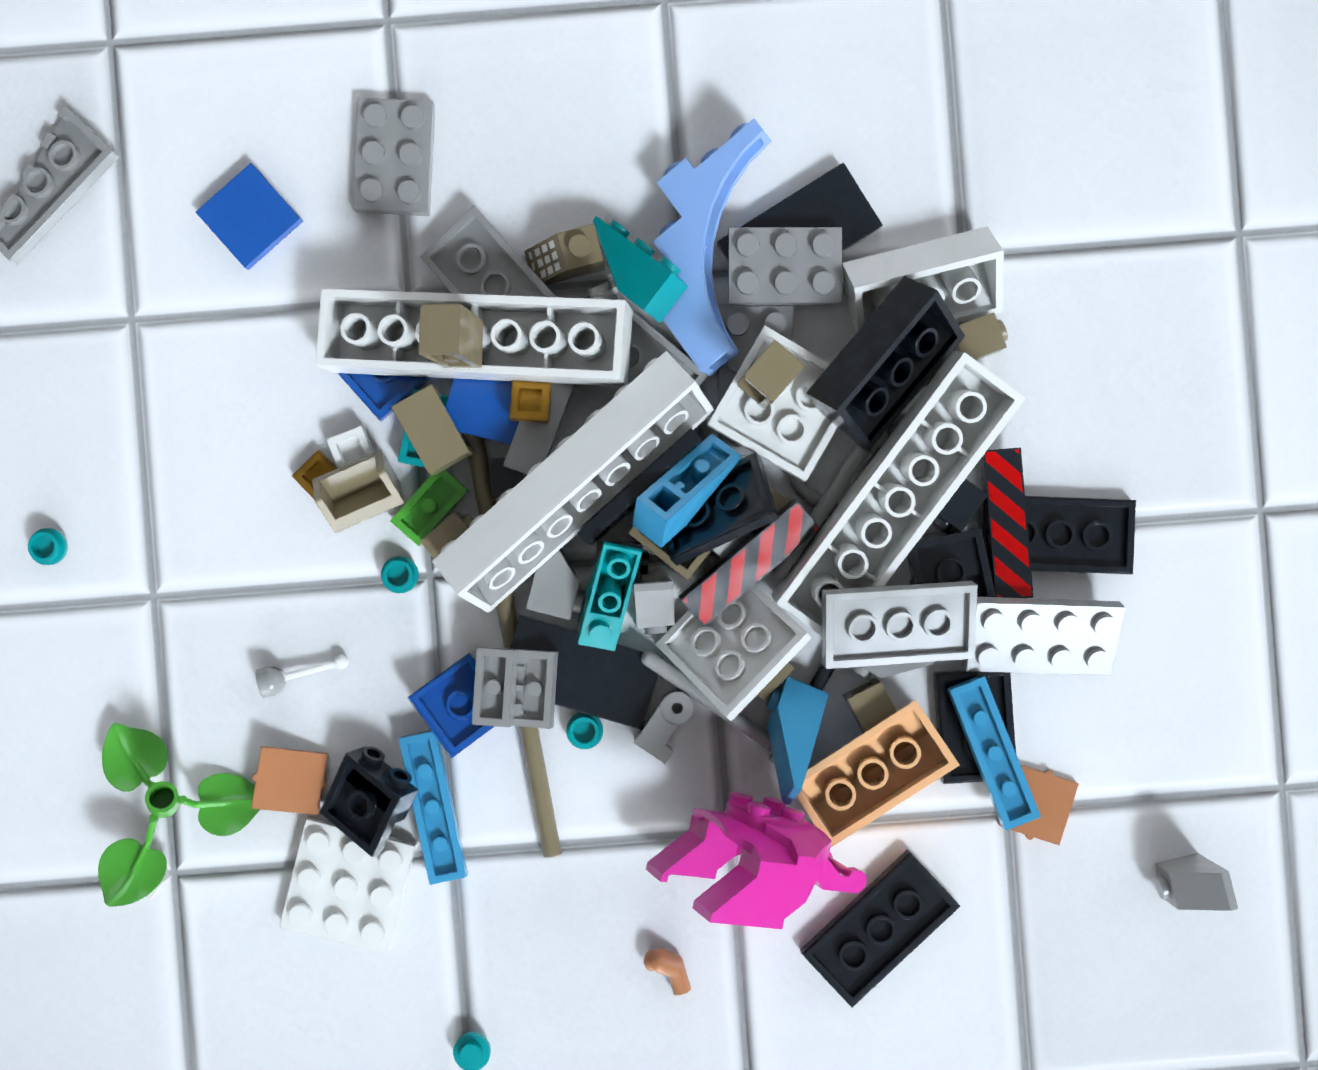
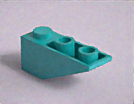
M595 216L593 223L618 291L661 323L688 287L677 277L681 270L665 257H662L659 262L652 258L655 251L639 238L634 243L628 240L627 237L630 232L612 219L607 224Z
M603 542L585 591L581 613L578 618L579 645L615 651L642 555V549Z

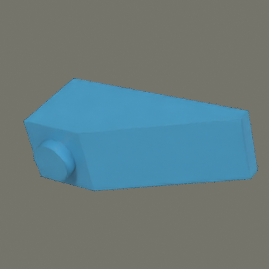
M711 434L637 497L632 526L662 548L690 522L738 463L741 455Z
M787 676L779 689L776 688L769 695L766 708L771 710L767 721V729L782 803L790 806L802 790L829 693Z

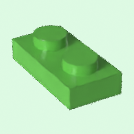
M447 470L436 476L430 475L390 522L417 546H421L420 541L448 516L470 490Z

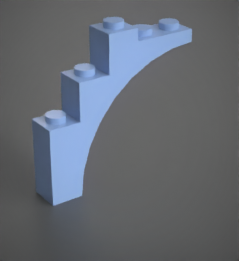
M752 119L749 123L739 125L731 133L730 139L720 148H714L707 152L701 159V164L697 167L685 158L681 162H675L670 165L663 173V177L656 182L679 212L681 218L678 221L674 220L666 224L661 229L660 236L653 243L666 259L681 270L678 278L688 286L663 321L700 372L709 376L715 374L740 354L725 328L716 302L712 274L713 252L720 217L733 187L749 164L772 142L755 119Z

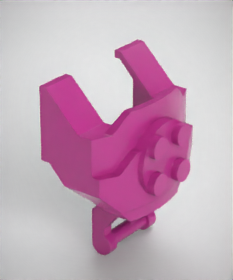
M730 792L725 812L694 808L689 830L650 859L645 869L660 882H667L668 876L671 874L715 879L719 868L735 856L741 855L739 864L697 897L693 902L692 908L710 923L772 929L783 928L784 919L807 902L814 885L823 890L858 893L864 889L867 881L866 875L861 870L855 867H847L833 859L830 853L832 840L821 829L804 819L805 812L785 807L786 804L782 803V800L765 796L763 802L752 801L753 797L739 792Z

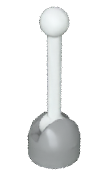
M340 654L332 661L284 673L277 667H264L255 671L256 682L261 696L267 698L280 693L287 680L334 667L344 669L349 661L345 655Z

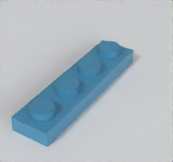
M979 675L947 688L1002 828L1007 831L1040 818L1041 815L985 676Z
M431 730L401 736L398 739L405 771L412 777L410 783L419 789L412 805L429 885L465 878L468 875L441 744Z

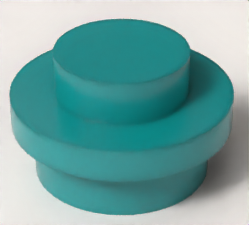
M43 528L36 531L28 542L30 556L41 565L57 564L67 554L68 543L65 536L53 528Z
M396 556L386 561L383 565L381 579L384 586L391 592L405 593L416 586L419 579V570L415 562L410 558Z
M582 712L576 713L568 721L566 727L567 738L573 746L579 749L593 748L602 739L603 724L599 717Z
M468 1032L460 1036L453 1049L455 1062L464 1070H480L487 1064L491 1055L489 1041L485 1036L477 1032Z

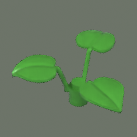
M118 723L112 724L105 738L102 750V767L105 777L114 788L122 792L133 791L143 782L148 787L145 793V803L151 815L143 845L135 839L125 838L109 845L101 855L98 864V878L103 892L104 903L109 907L135 903L152 893L162 882L167 869V859L162 852L149 849L159 818L170 817L177 811L179 805L200 808L198 821L205 831L216 836L233 835L245 828L260 811V809H251L255 784L237 775L219 773L201 781L198 786L200 801L188 799L184 795L179 796L173 784L166 781L155 783L150 780V778L161 774L167 765L168 751L161 738L147 730L132 728Z

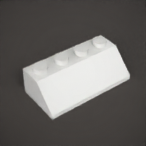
M986 226L842 263L845 297L855 334L904 276L938 290L957 323L970 321L993 312L995 314L1002 313L1004 250L989 227Z

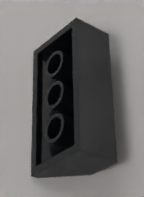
M904 276L806 394L827 419L860 447L869 452L965 335L938 290Z

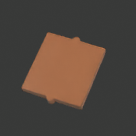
M261 746L257 773L252 775L255 787L251 809L318 815L322 789L327 786L324 777L328 753Z
M1021 765L1041 817L1010 830L1024 834L1028 840L1037 838L1060 845L1079 783L1055 776L1048 769L1043 772Z

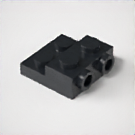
M981 528L919 540L907 555L912 577L909 580L910 585L973 581L978 585L977 597H996Z
M364 746L345 753L319 813L368 855L374 857L382 853L395 823L406 818L419 789L410 783L412 777L407 771L399 768L393 769L383 761L385 755L381 750L375 747Z

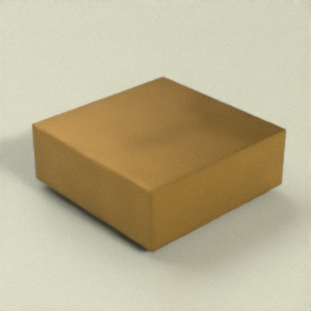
M512 380L510 420L549 423L551 383Z
M318 450L292 477L314 499L312 479L333 471L337 467L322 451Z

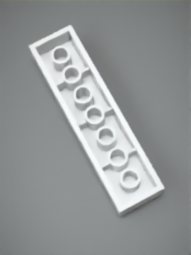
M321 288L315 365L333 373L624 386L628 384L633 309L626 300ZM423 304H461L483 320L482 368H443L419 354L420 307Z
M667 351L664 352L659 358L651 360L645 366L643 372L630 384L622 386L615 393L614 398L601 410L593 412L579 430L572 436L564 438L550 456L543 462L535 464L520 483L514 488L506 490L491 509L485 514L476 517L462 535L456 540L447 543L432 563L458 596L489 613L568 543L691 428L694 430L715 410L695 380Z
M953 351L806 547L788 576L773 591L771 595L776 604L822 636V590L884 586L1026 398L967 353Z

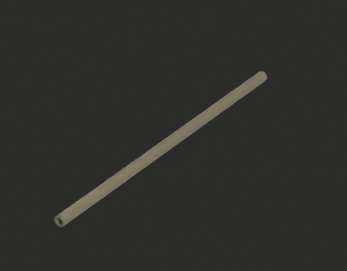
M464 434L466 445L471 447L474 453L468 459L479 515H482L496 504L495 497H491L490 473L483 438ZM513 592L496 606L504 648L508 649L510 648L518 623ZM519 726L543 857H554L560 855L562 851L539 729Z

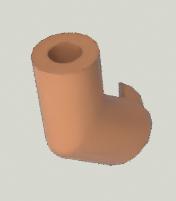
M655 948L646 952L643 959L645 968L649 971H655L668 976L674 995H682L691 990L686 968L679 954L664 948Z

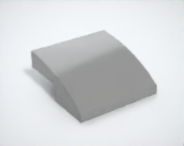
M478 647L476 650L472 724L497 727L553 728L558 652Z

